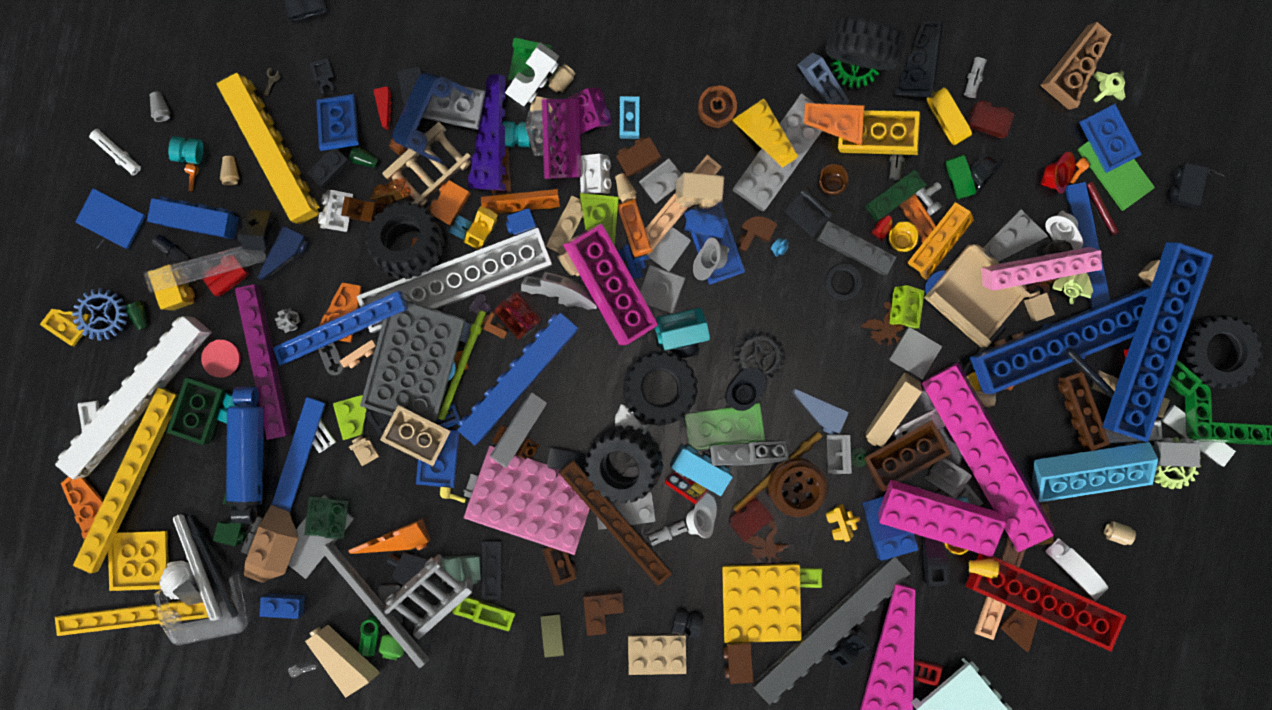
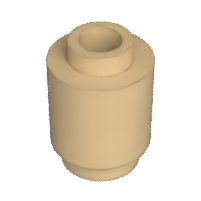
M563 64L562 67L559 66L548 79L550 83L548 85L549 88L555 93L558 91L563 93L573 81V76L576 73L566 64Z
M1114 521L1107 524L1104 530L1108 540L1123 545L1133 544L1136 537V531L1132 530L1131 527Z

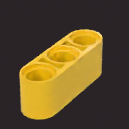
M946 88L935 92L934 97H927L931 110L953 145L972 136L970 127Z

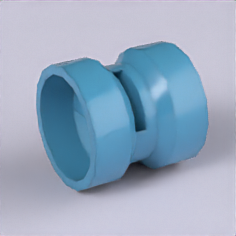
M456 215L455 223L453 226H450L448 232L465 240L466 233L473 223Z

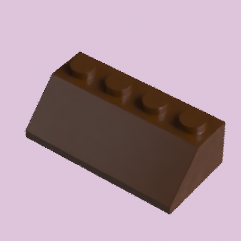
M930 420L867 455L864 459L879 490L884 492L887 490L890 479L902 482L951 453L933 420Z

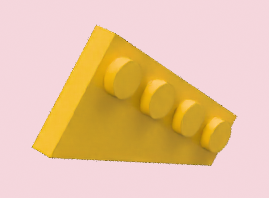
M762 99L732 120L782 168L799 157L765 99Z

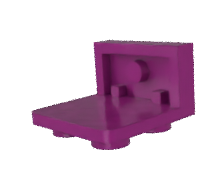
M586 88L566 98L579 99L580 134L595 127H604L612 124L611 114L606 107L604 94L600 88Z

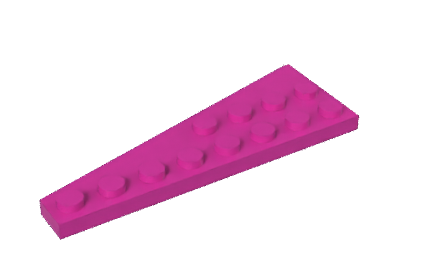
M895 583L860 710H913L911 702L913 701L914 587Z

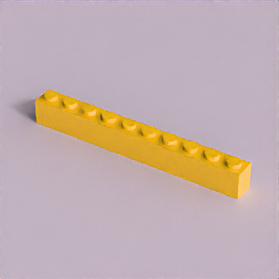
M157 387L73 566L88 573L99 571L173 415L179 397L178 394L165 388Z

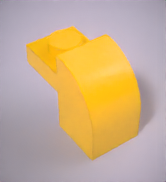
M480 206L473 224L466 233L464 243L477 250L482 249L496 226L498 215L492 210Z

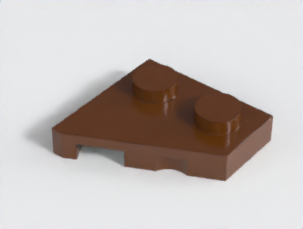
M1014 609L999 628L1028 653L1038 619Z

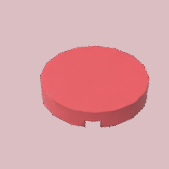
M215 340L204 348L201 362L204 369L214 377H228L233 375L240 366L241 354L236 345L230 341Z

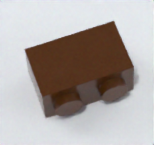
M641 137L634 142L635 145L631 148L626 146L618 151L619 155L616 156V159L627 178L661 159L650 137L646 139Z
M750 642L726 643L727 647L723 648L724 659H728V667H725V678H729L730 684L752 683L753 670Z

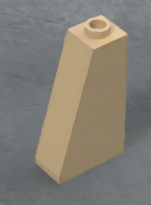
M906 372L903 373L866 431V438H868L867 441L874 446H884L922 393L920 381Z
M329 625L322 629L317 627L309 633L311 637L305 642L345 698L380 674L372 664Z

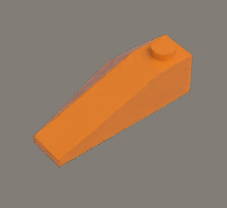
M420 519L355 546L348 551L350 554L411 550L413 548L420 550L428 546L427 543L431 538L423 519Z

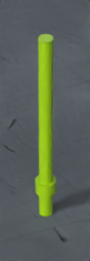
M479 310L474 324H471L469 338L440 409L438 418L441 420L446 418L476 338L482 331L481 325L486 312Z

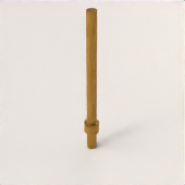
M817 431L807 441L804 440L788 459L800 458L805 452L808 453L813 449L812 446L823 436ZM771 473L732 507L737 513L768 486Z

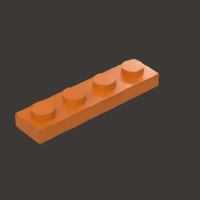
M558 189L481 197L482 206L492 210L494 213H512L528 208L532 211L560 207Z

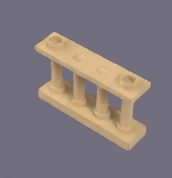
M440 122L425 134L427 146L424 151L437 157L432 152L430 145L434 141H439L457 161L454 166L448 169L445 165L430 160L443 176L434 182L417 164L416 158L420 154L409 149L382 173L389 181L397 180L415 200L413 203L419 204L421 207L428 203L427 199L443 183H446L460 169L464 170L471 164L470 160L472 157L468 153L463 157L447 140L444 133L446 129ZM406 167H411L429 187L422 195L402 176L403 173L401 171Z

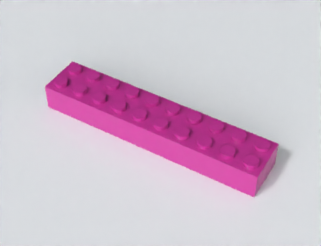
M959 362L925 379L922 382L924 389L992 508L996 512L1003 513L1006 521L1004 529L1016 550L1020 552L1054 536L1052 524Z

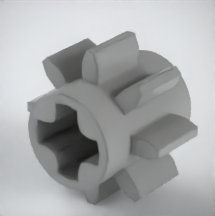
M291 308L277 312L279 317L275 321L278 329L284 330L285 333L298 329L296 324L301 322V320H299L297 312L291 311Z

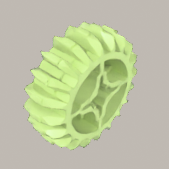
M1174 437V442H1181L1179 438ZM1157 465L1154 481L1161 483L1162 487L1168 486L1169 489H1174L1175 487L1181 489L1182 484L1184 486L1189 485L1188 480L1195 481L1193 474L1198 475L1199 472L1196 471V467H1185L1184 470L1183 466ZM1172 471L1177 477L1170 479L1164 472Z

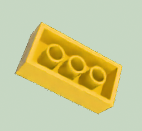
M864 111L862 145L860 146L839 138L838 149L840 153L918 155L920 112Z

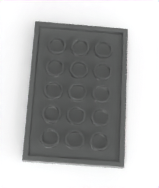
M405 300L408 310L383 320L360 406L393 416L399 405L436 424L466 319Z

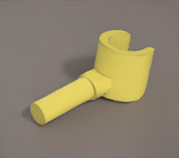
M441 487L440 489L442 498L455 499L465 503L466 498L451 494V488Z

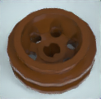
M802 458L787 459L778 464L771 473L768 482V492L773 504L784 514L792 517H805L816 512L824 503L828 492L827 480L822 470L811 461ZM802 471V474L798 476L796 472ZM808 478L813 479L812 484H807ZM796 482H799V486H795V489H792V485H796ZM782 490H787L786 496H782ZM807 492H811V494L809 495V497L806 498V497H805V494H806ZM798 498L799 501L798 503H792V500Z

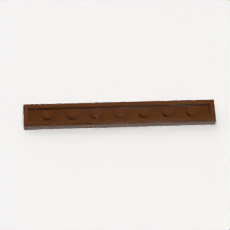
M573 459L558 472L657 586L672 574L606 497L601 496L599 490L595 491L592 487L593 482H589L587 475Z

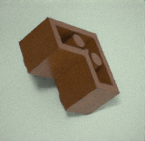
M622 590L584 593L587 636L607 634L606 614L624 613Z

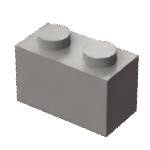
M1161 438V441H1154V452L1158 458L1157 465L1200 467V443H1193V439L1181 438V442H1174V438Z

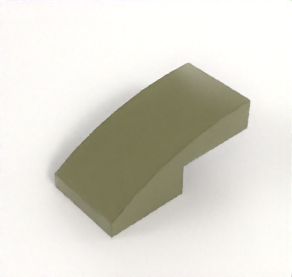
M560 615L542 616L541 627L545 658L564 656Z

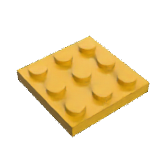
M168 530L116 533L108 550L109 591L161 589L159 581L164 573L163 570L168 567L167 564L169 563Z

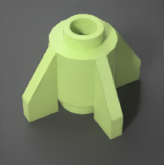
M1122 70L1110 75L1097 71L1092 75L1100 82L1099 87L1101 90L1094 98L1095 102H1098L1105 95H1114L1119 101L1125 98V80Z
M1087 273L1061 277L1052 286V289L1062 291L1064 288V293L1070 297V304L1074 305L1076 298L1080 294L1091 298L1093 294V288Z

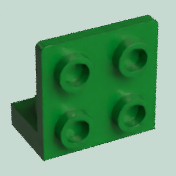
M514 38L512 44L514 52L508 77L510 81H513L518 72L526 77L535 76L534 69L526 64V62L538 46V42ZM543 44L553 51L552 45Z

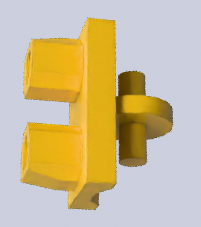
M843 504L837 505L833 510L826 513L829 523L838 521L840 526L832 530L834 540L844 539L845 542L850 541L854 537L852 530L858 529L856 522L861 520L860 516H853L852 510L846 512Z

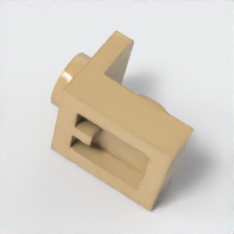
M360 436L352 440L353 445L349 446L362 466L380 457L369 436L365 438Z

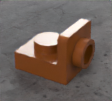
M493 312L490 315L487 314L482 323L485 325L483 329L506 340L509 334L505 331L506 327L498 323L492 325L496 314Z

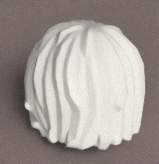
M620 404L615 418V426L622 425L625 428L627 425L633 426L634 430L638 428L644 430L643 434H645L648 424L637 419L634 412H630L628 406Z
M185 561L170 562L167 564L168 567L163 570L164 573L159 583L163 594L169 596L170 599H179L172 591L185 581L190 580L194 585L196 583L190 564Z

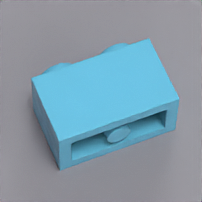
M620 96V139H639V97Z

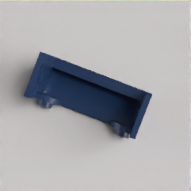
M428 72L421 74L393 131L394 141L415 153L444 165L445 162L424 151L427 146V138L423 133L417 131L433 95L446 98L454 89L475 99V93L438 75Z

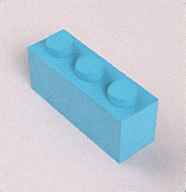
M681 445L670 463L671 468L721 496L733 477L731 472H729L730 468L725 465L712 466L711 457L706 454L703 456L697 453L698 450L690 445H687V447Z

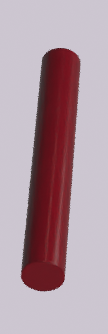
M1093 181L1086 184L1112 236L1119 233Z

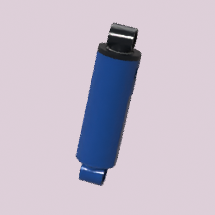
M235 387L232 394L235 406L227 408L226 505H232L231 521L233 523L254 524L257 518V508L255 505L262 504L264 409L261 406H257L259 392L256 387Z

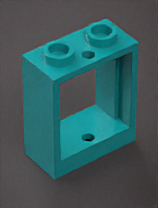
M702 308L657 317L658 326L655 327L659 344L663 343L664 350L710 340Z

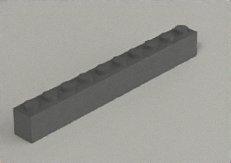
M896 557L884 560L801 638V641H797L752 683L753 688L769 705L772 702L776 703L779 701L786 689L790 690L793 688L800 676L804 677L808 674L810 667L814 663L818 664L822 661L824 654L828 650L832 651L842 637H847L853 631L852 628L856 624H861L867 618L866 615L870 611H875L881 605L880 602L884 598H889L892 595L895 583L903 585L909 579L908 576L911 573Z

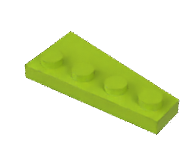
M580 193L585 230L602 224L615 246L619 197Z

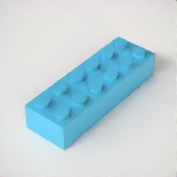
M1150 442L1034 460L1031 486L1038 502L1153 485L1158 458Z

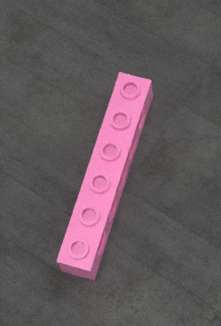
M1086 247L981 267L983 286L990 290H999L1102 270L1101 250Z

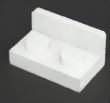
M592 154L581 156V193L610 194L611 180L609 169L611 162L608 155Z
M326 190V193H323L321 204L324 205L323 212H320L318 218L320 228L347 232L349 217L341 216L344 196L353 198V194L335 190Z

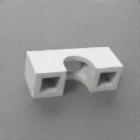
M540 42L526 62V64L534 69L535 76L526 77L518 72L505 93L523 106L528 101L531 103L537 95L535 91L538 86L542 88L548 80L546 75L549 72L553 73L559 65L556 62L559 56Z

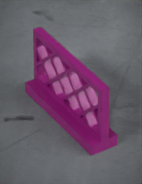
M542 99L545 179L582 177L579 99ZM549 104L552 107L551 113L549 112ZM555 116L558 117L557 123L554 120ZM556 135L559 137L558 142L555 140ZM551 145H552L553 148H554V150H553L552 153H551V147H550ZM557 154L560 158L558 162L555 159ZM553 165L555 169L551 174V166Z

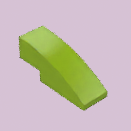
M469 595L452 610L455 615L508 632L515 613Z

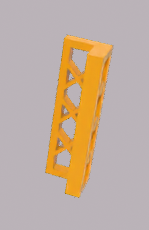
M955 202L908 261V264L919 271L924 279L927 280L972 224L974 219L971 212Z

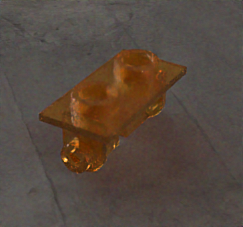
M407 178L395 179L385 185H377L369 199H375L376 203L384 205L393 202L394 197L396 200L408 197L411 194V190L405 186Z

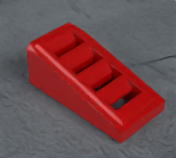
M386 86L374 89V95L381 125L384 129L388 130L390 129L392 92L390 87Z
M888 215L880 219L871 230L870 235L879 242H882L893 228L892 218Z
M914 659L913 680L938 687L943 666ZM917 665L920 666L919 675H915ZM924 667L928 668L926 677L922 676ZM932 670H936L934 679L930 678Z

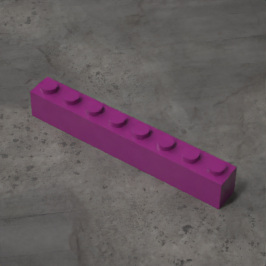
M253 284L235 288L255 386L259 392V404L264 409L263 423L267 440L292 435L260 285Z

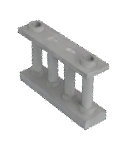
M440 554L434 559L430 558L420 572L395 594L389 595L385 601L384 612L386 614L395 608L414 623L413 635L417 639L425 635L472 593L473 581L468 577L463 582H458L440 567L442 560ZM435 572L454 589L449 594H445L427 578ZM421 584L439 598L440 602L436 606H432L414 590ZM408 596L426 610L427 614L424 617H418L400 602Z

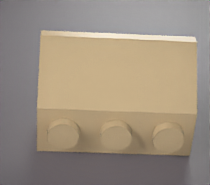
M398 405L380 440L433 466L451 431Z

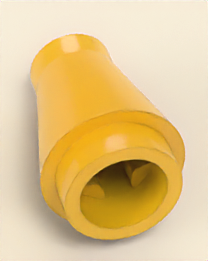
M994 559L969 561V572L989 578L998 576V561H994Z

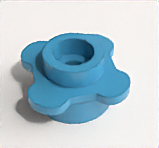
M779 238L772 245L771 250L776 257L783 255L787 251L789 244L787 239Z

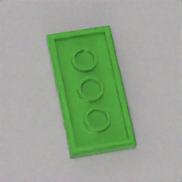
M1089 141L1077 149L1082 157L1089 162L1092 171L1122 211L1155 188L1135 159L1105 173Z
M755 403L754 406L745 411H737L732 407L687 413L684 416L688 445L698 451L710 449L713 445H735L765 441L760 403Z

